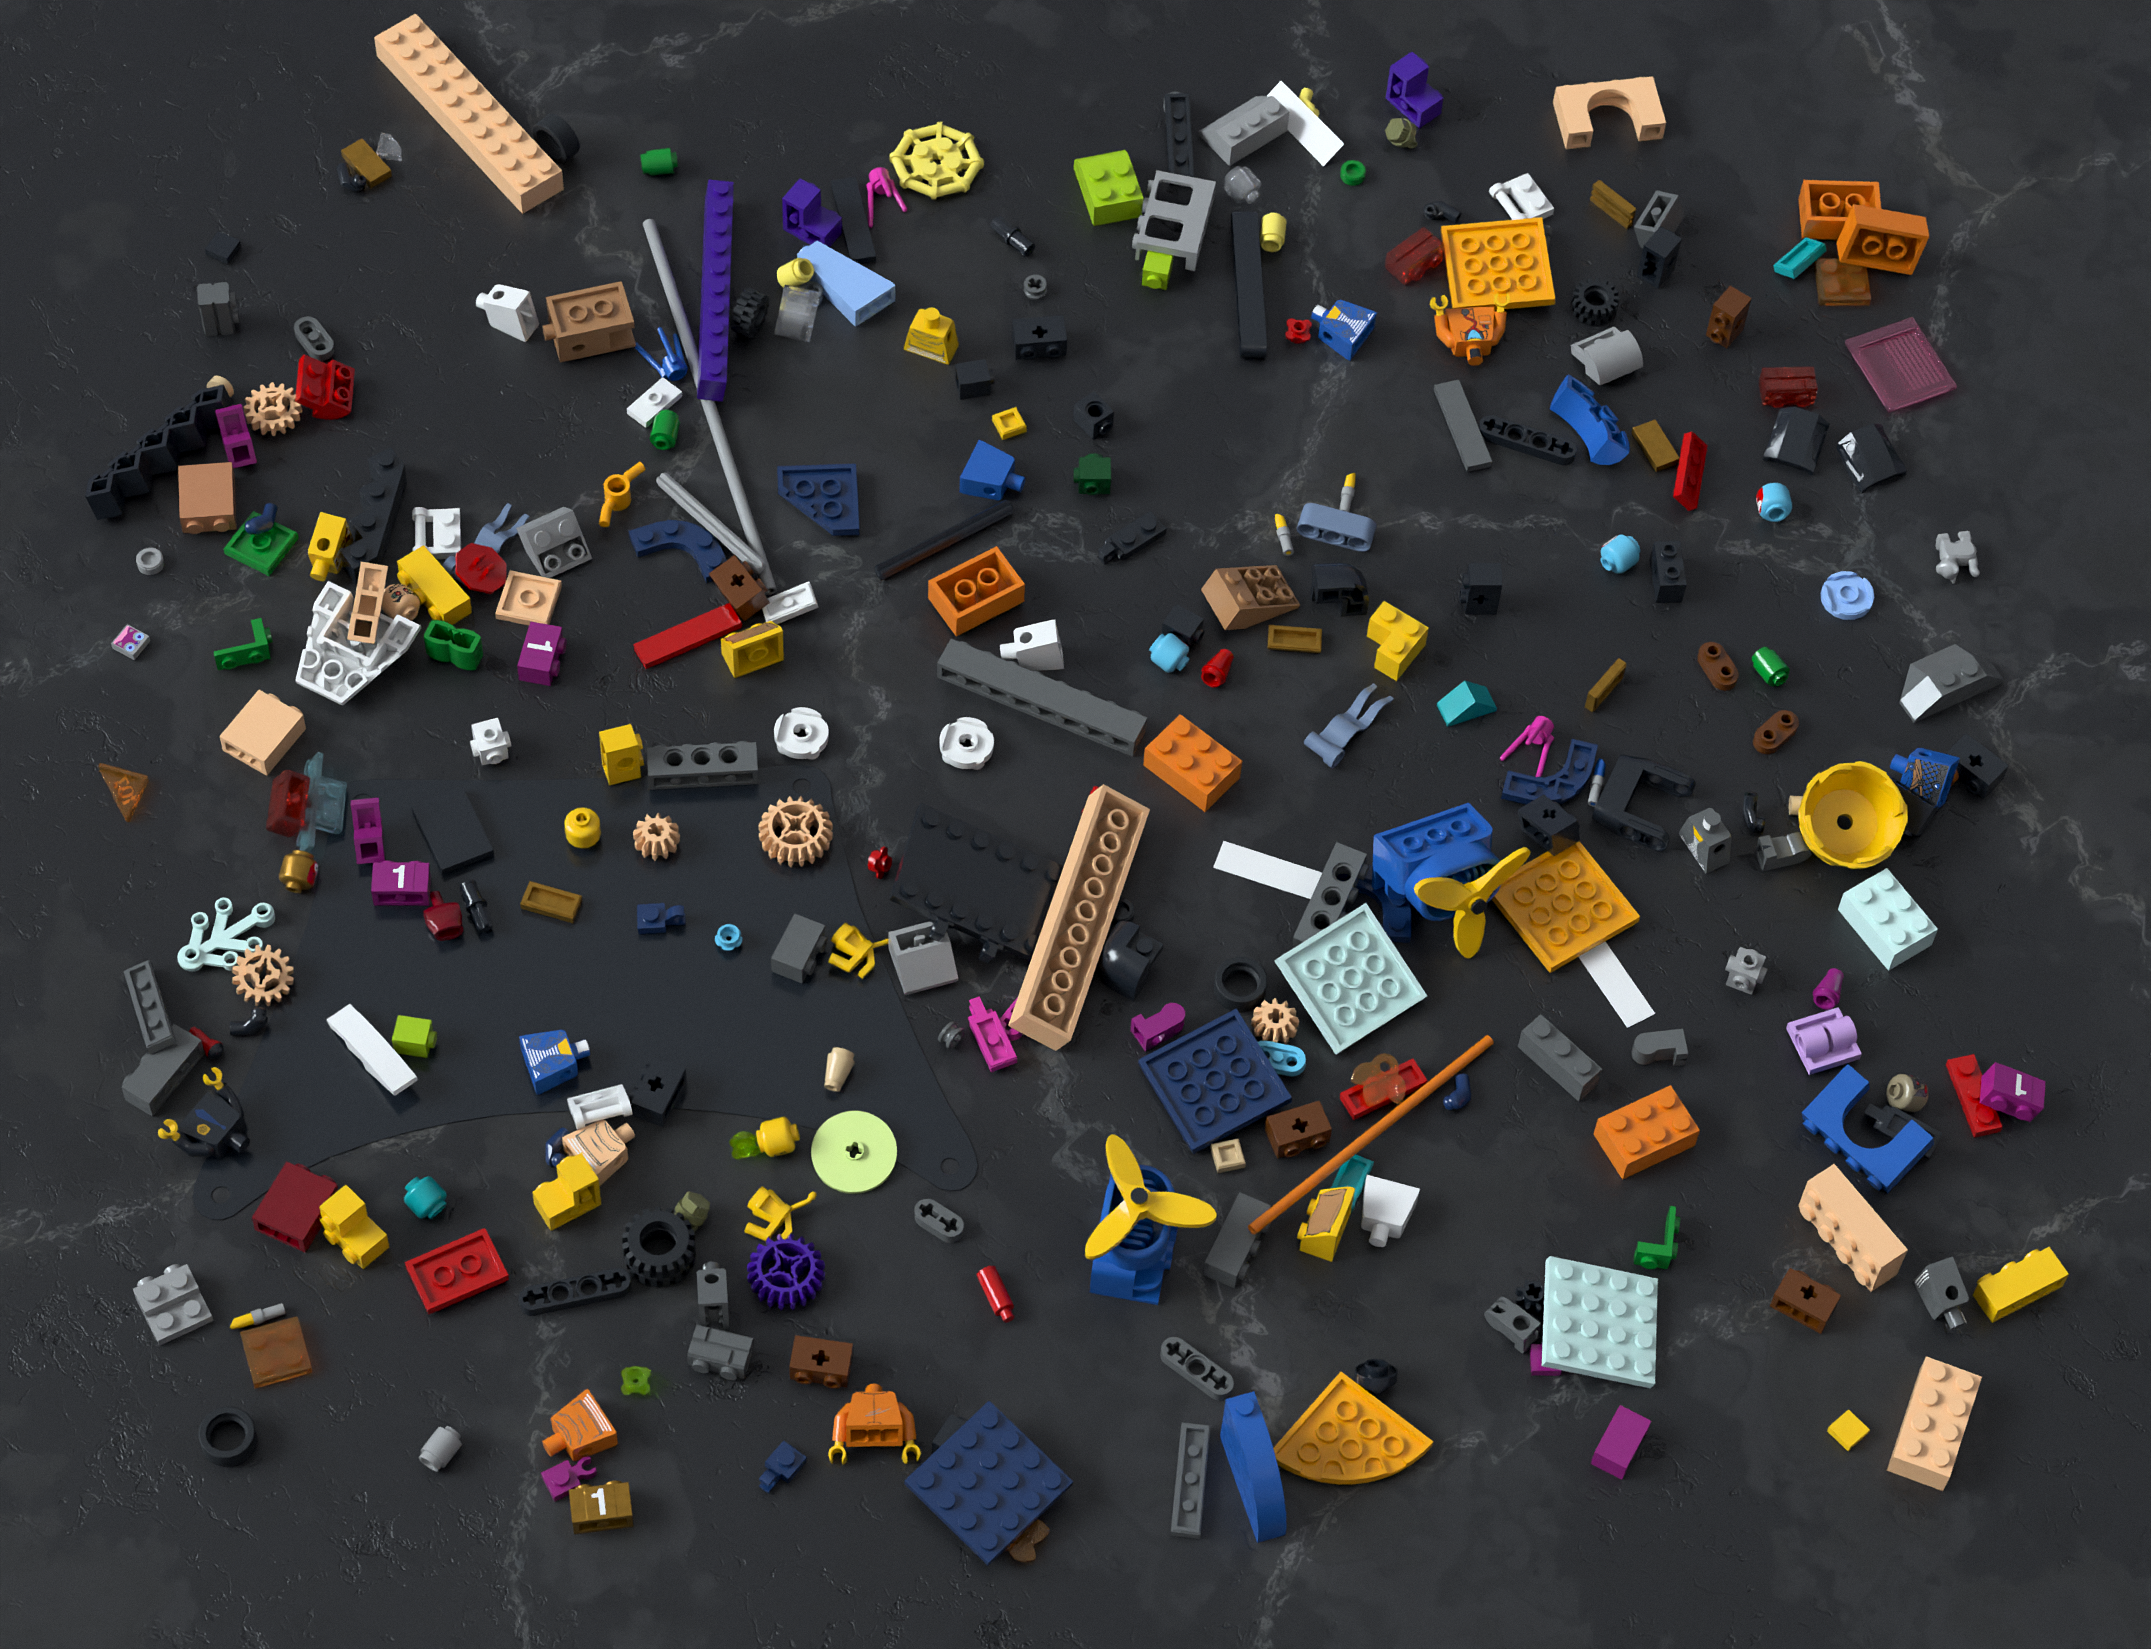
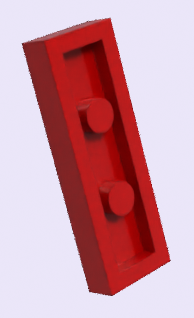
M1693 431L1684 434L1673 494V497L1688 511L1696 509L1698 505L1708 447Z
M1975 1055L1949 1059L1946 1067L1973 1137L2001 1132L2002 1124L1997 1111L1980 1104L1982 1073Z
M1411 1059L1341 1092L1339 1098L1352 1119L1355 1120L1420 1089L1428 1080L1415 1060Z

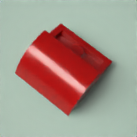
M304 354L299 359L295 402L313 409L312 416L319 419L332 420L348 415L352 408L355 369L333 359L326 364Z

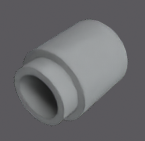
M446 1426L445 1429L438 1427L422 1447V1454L419 1456L420 1461L435 1472H438L441 1467L445 1468L461 1447L462 1443L459 1440L461 1436L449 1426Z

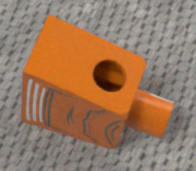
M589 1389L579 1394L551 1418L552 1429L555 1434L542 1441L549 1456H553L565 1449L573 1461L596 1454L618 1444L617 1432Z

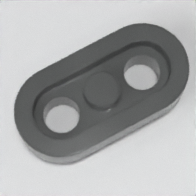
M309 316L298 319L294 325L295 336L310 357L319 361L331 358L335 351L334 343L319 321Z

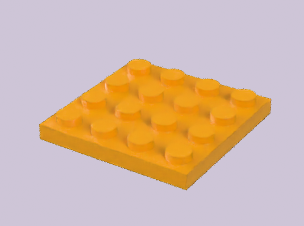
M1542 217L1441 226L1452 309L1494 307V310H1497V306L1494 303V297L1497 293V300L1502 304L1506 303L1507 293L1509 294L1510 301L1505 306V309L1555 305V294Z
M1580 841L1555 856L1547 851L1521 866L1511 877L1502 883L1499 891L1492 898V901L1549 973L1633 926L1640 919V915Z

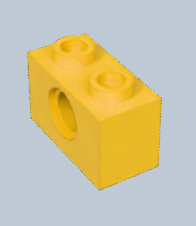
M631 724L600 731L602 766L609 785L641 778L640 767L644 766V760L641 753L643 745L640 734H634Z

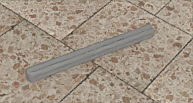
M662 473L657 477L656 482L659 487L740 560L746 561L756 574H760L766 569L767 564L757 553L668 473Z

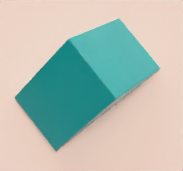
M1465 680L1437 702V707L1447 727L1497 711V707L1487 687Z

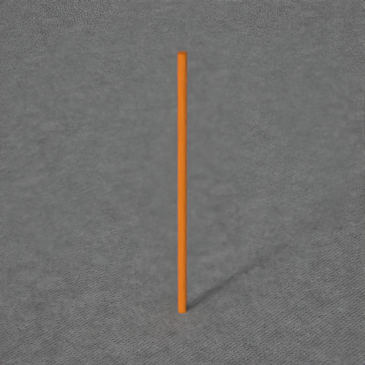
M1488 1035L1483 1037L1249 1224V1231L1254 1235L1257 1234L1493 1045V1039Z

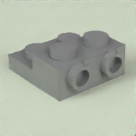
M179 1264L171 1265L165 1269L164 1275L155 1279L151 1276L145 1277L133 1289L135 1298L159 1346L213 1321L212 1315L187 1264L183 1266Z

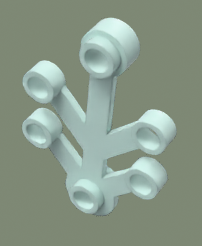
M228 898L218 899L215 903L217 915L211 939L201 944L203 932L209 927L208 916L203 912L195 913L191 918L193 930L189 945L182 947L178 952L179 965L191 972L201 969L203 965L224 967L226 970L232 971L233 966H239L236 963L238 955L233 951L245 952V949H249L253 953L255 949L250 948L253 944H258L261 951H263L262 940L258 937H250L247 941L234 938L255 925L261 928L271 926L275 921L273 907L267 903H259L252 909V914L225 930L228 916L232 913L233 907ZM222 905H228L227 909H219ZM261 911H267L266 914H258ZM197 920H205L202 924H196ZM216 949L230 950L224 953L223 956L209 954ZM189 955H196L194 958H187ZM228 959H235L233 963H226Z

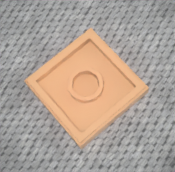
M510 570L495 613L496 619L530 625V621L549 625L562 588V581Z

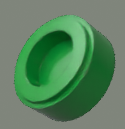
M1350 160L1342 165L1340 177L1344 183L1355 186L1365 180L1366 168L1361 162Z

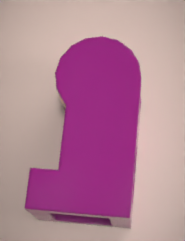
M1177 1003L1166 1004L1161 1012L1147 1019H1144L1142 1014L1132 1018L1130 1031L1146 1052L1183 1030L1185 1010Z

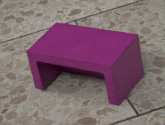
M1620 1405L1594 1452L1591 1464L1619 1479H1623L1628 1465L1643 1437L1648 1433L1652 1421Z

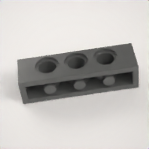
M739 741L728 744L714 742L709 745L684 744L682 746L670 747L658 745L647 748L649 790L758 784L756 742ZM727 761H734V763H730V764H729V763H725V762H727ZM705 762L707 764L699 765L698 763Z
M1336 842L1294 934V948L1322 931L1314 926L1317 922L1323 921L1330 926L1348 914L1345 910L1349 903L1354 904L1359 889L1356 888L1359 879H1365L1370 865L1366 864V853ZM1339 874H1347L1350 876V879L1342 882L1336 877ZM1333 897L1338 899L1340 902L1337 905L1332 906L1327 904L1325 901L1328 898Z

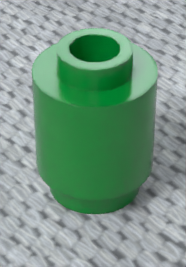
M670 148L646 151V154H640L643 174H650V176L674 173V168L678 167L676 152L671 153Z
M662 410L654 418L650 442L657 449L667 450L673 448L676 444L680 421L675 412Z
M1763 647L1755 652L1752 656L1753 667L1769 686L1784 684L1788 679L1790 669L1775 650Z

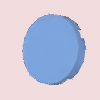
M1840 571L1829 576L1820 593L1821 602L1825 609L1833 616L1843 620H1855L1863 617L1870 611L1874 601V589L1870 582L1851 571Z

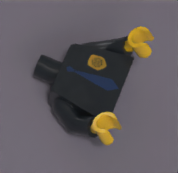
M216 1067L211 1068L216 1074V1081H211L206 1074L203 1075L204 1083L214 1086L216 1088L215 1091L209 1089L179 1126L172 1119L165 1120L163 1123L170 1128L171 1133L166 1132L162 1128L158 1130L160 1138L173 1139L172 1143L190 1157L215 1156L221 1158L230 1148L243 1153L250 1144V1139L243 1135L246 1127L243 1121L244 1111L240 1101L228 1084L221 1082L222 1072Z

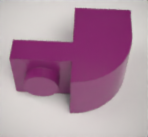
M238 404L215 410L228 462H232L233 468L257 463L242 405Z
M379 798L351 800L357 864L385 861L384 834Z

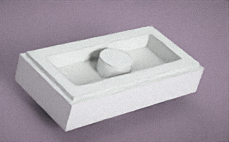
M662 377L627 408V414L647 428L654 422L655 416L660 411L668 410L682 397V391Z
M806 582L767 598L770 603L763 607L762 610L766 622L772 621L775 624H779L816 609L819 606L810 582Z

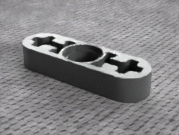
M1169 1337L1164 1340L1161 1345L1160 1356L1167 1366L1214 1400L1222 1401L1231 1396L1234 1381L1228 1372L1181 1338ZM1175 1348H1178V1349H1179V1355H1177V1354H1173L1172 1356L1168 1355V1354H1169V1349H1171V1350H1174ZM1182 1358L1185 1360L1184 1365H1181ZM1197 1362L1205 1367V1371L1200 1375H1195L1189 1371L1188 1367L1192 1363ZM1210 1372H1212V1379L1208 1378ZM1222 1381L1225 1382V1389L1222 1387L1219 1390L1215 1389V1382L1218 1384Z

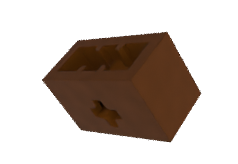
M1729 286L1713 305L1706 336L1713 342L1728 348L1744 329L1752 298Z
M734 555L710 572L709 575L742 620L746 621L770 603L765 596L768 590L759 578L754 580L751 577L754 572L746 561L740 563Z
M1320 1100L1268 1116L1265 1124V1132L1277 1158L1284 1156L1293 1157L1309 1148L1319 1149L1330 1142L1332 1132Z
M1789 1268L1773 1296L1770 1307L1821 1334L1835 1311L1841 1295L1836 1293L1831 1286L1812 1280L1805 1272Z
M795 1335L789 1366L790 1379L800 1384H811L813 1382L824 1384L826 1387L833 1389L840 1387L848 1388L853 1360V1343Z

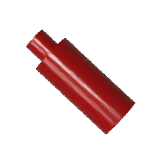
M988 1266L981 1269L977 1273V1278L994 1314L1001 1316L1004 1323L1012 1321L1014 1319L1012 1313L1014 1304L996 1267Z

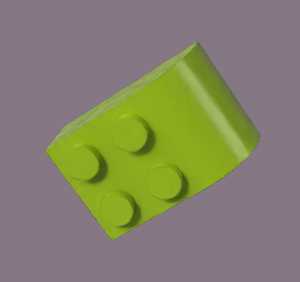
M1126 150L1075 159L1074 170L1093 226L1142 216L1143 195Z

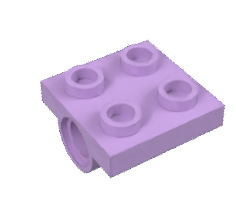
M1839 1007L1787 1024L1786 1029L1809 1075L1858 1060L1862 1055L1856 1043L1857 1033L1854 1023L1849 1016L1843 1017Z

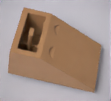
M1277 565L1215 569L1201 589L1224 630L1246 629L1300 607L1298 600Z

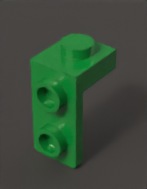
M262 618L251 620L255 638L254 643L214 652L217 670L233 669L240 665L260 663L271 659L268 644L273 643L270 628H264Z
M1670 1206L1667 1214L1664 1245L1638 1241L1634 1254V1264L1641 1265L1646 1269H1668L1671 1259H1676L1678 1242H1673L1674 1233L1678 1234L1680 1217L1675 1216L1676 1206Z

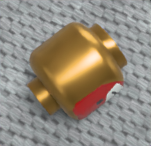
M294 850L291 854L284 856L279 880L286 885V890L293 893H302V890L313 887L318 871V863L314 860L312 854L301 850Z

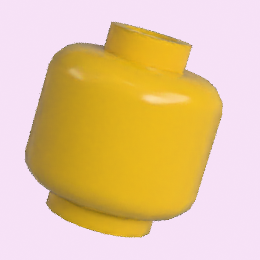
M583 807L572 810L566 816L564 822L565 834L571 845L582 849L589 848L597 843L601 835L600 819L596 812Z
M786 1117L764 1121L760 1125V1130L756 1131L760 1151L766 1152L769 1157L793 1152L795 1150V1141L800 1140L797 1125H791Z

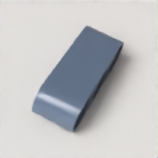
M1308 503L1303 507L1296 529L1303 537L1365 552L1371 547L1377 525L1375 521L1365 516Z

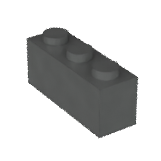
M1541 1014L1521 1031L1518 1048L1576 1100L1580 1101L1598 1085L1602 1068Z
M176 1024L172 1025V1029L177 1043L152 1054L147 1052L142 1057L139 1067L134 1073L128 1074L122 1084L125 1100L152 1117L205 1054L202 1040Z
M1239 1192L1205 1261L1204 1276L1232 1288L1236 1287L1239 1279L1244 1281L1250 1268L1247 1262L1250 1256L1256 1257L1262 1242L1259 1240L1262 1232L1267 1234L1272 1222L1255 1235L1249 1231L1248 1225L1271 1208V1205Z

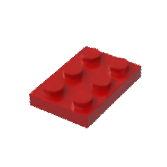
M486 1228L405 1262L406 1269L428 1315L509 1280L508 1273Z

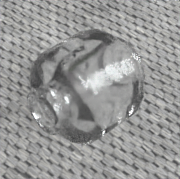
M1237 166L1225 176L1224 189L1236 203L1247 202L1250 204L1260 196L1258 191L1261 187V181L1249 167L1241 168Z

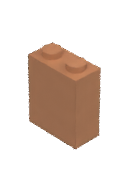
M232 462L178 466L179 511L183 533L198 534L209 531L225 532L227 530H236L235 475Z

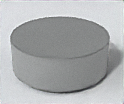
M145 548L136 557L137 567L145 575L157 574L164 567L163 555L158 549Z

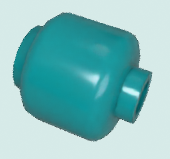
M417 1176L405 1187L408 1192L404 1197V1202L420 1219L434 1218L447 1205L445 1202L447 1197L446 1191L431 1176L424 1177L421 1180Z

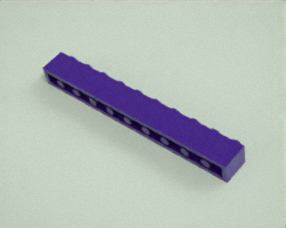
M708 179L704 209L697 399L723 402L727 383L734 182Z

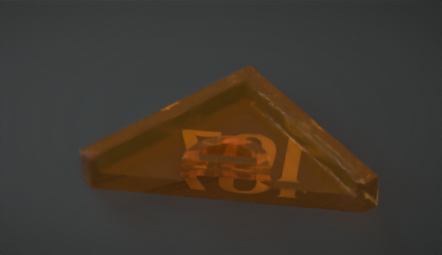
M100 763L98 767L125 821L130 822L149 781L148 776Z

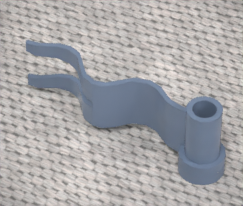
M507 503L498 518L492 523H487L480 530L474 544L492 547L499 553L504 542L518 534L516 528L524 525L529 516L524 514L511 529L494 534L496 530L503 526L512 507L511 504ZM451 555L446 559L442 567L452 578L464 584L455 574L456 557Z
M1374 683L1362 690L1347 712L1336 715L1319 735L1312 731L1306 737L1304 744L1321 756L1323 762L1329 767L1335 768L1345 755L1343 748L1357 732L1366 730L1378 712L1394 700L1393 697L1388 696L1376 701L1358 720L1357 717L1367 698L1378 687Z

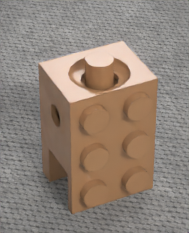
M622 281L546 297L549 325L542 326L546 341L554 340L560 362L636 347L631 330L634 328V320Z

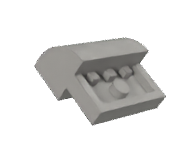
M1612 327L1571 345V354L1585 365L1586 374L1599 385L1609 383L1616 378L1643 367V358L1639 345L1628 330L1620 332L1615 327Z

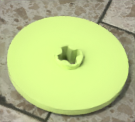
M847 1111L831 1117L822 1124L814 1136L811 1156L814 1169L825 1184L839 1192L859 1194L871 1191L887 1180L895 1167L897 1145L892 1131L880 1118L867 1112ZM853 1147H858V1151L861 1154H856L855 1158H851L848 1151H852Z

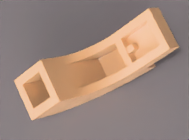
M361 562L347 640L375 644L388 566Z

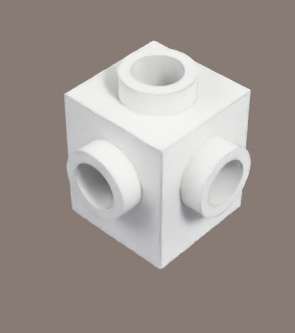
M498 718L471 725L473 740L470 741L474 757L479 756L482 766L497 764L509 758L507 748L511 747L510 737L507 731L502 732Z

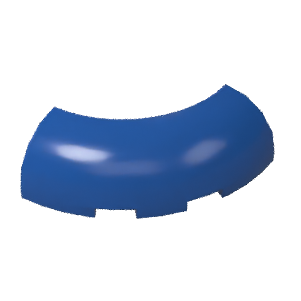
M1568 374L1558 388L1552 400L1550 410L1567 421L1581 436L1589 450L1591 462L1599 465H1612L1620 462L1630 452V446L1626 433L1624 431L1620 432L1616 425L1617 417L1607 405L1601 406L1593 398L1595 394L1593 391Z

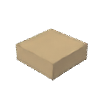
M1239 1139L1211 1144L1210 1149L1217 1173L1245 1168L1246 1162Z

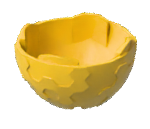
M1862 761L1837 764L1821 773H1817L1808 783L1800 808H1798L1799 827L1809 849L1822 861L1832 866L1836 865L1850 869L1872 867L1891 856V853L1901 840L1906 823H1908L1907 804H1905L1898 787L1889 778L1887 772ZM1839 816H1846L1850 819L1851 826L1848 830H1843L1838 826L1837 819Z

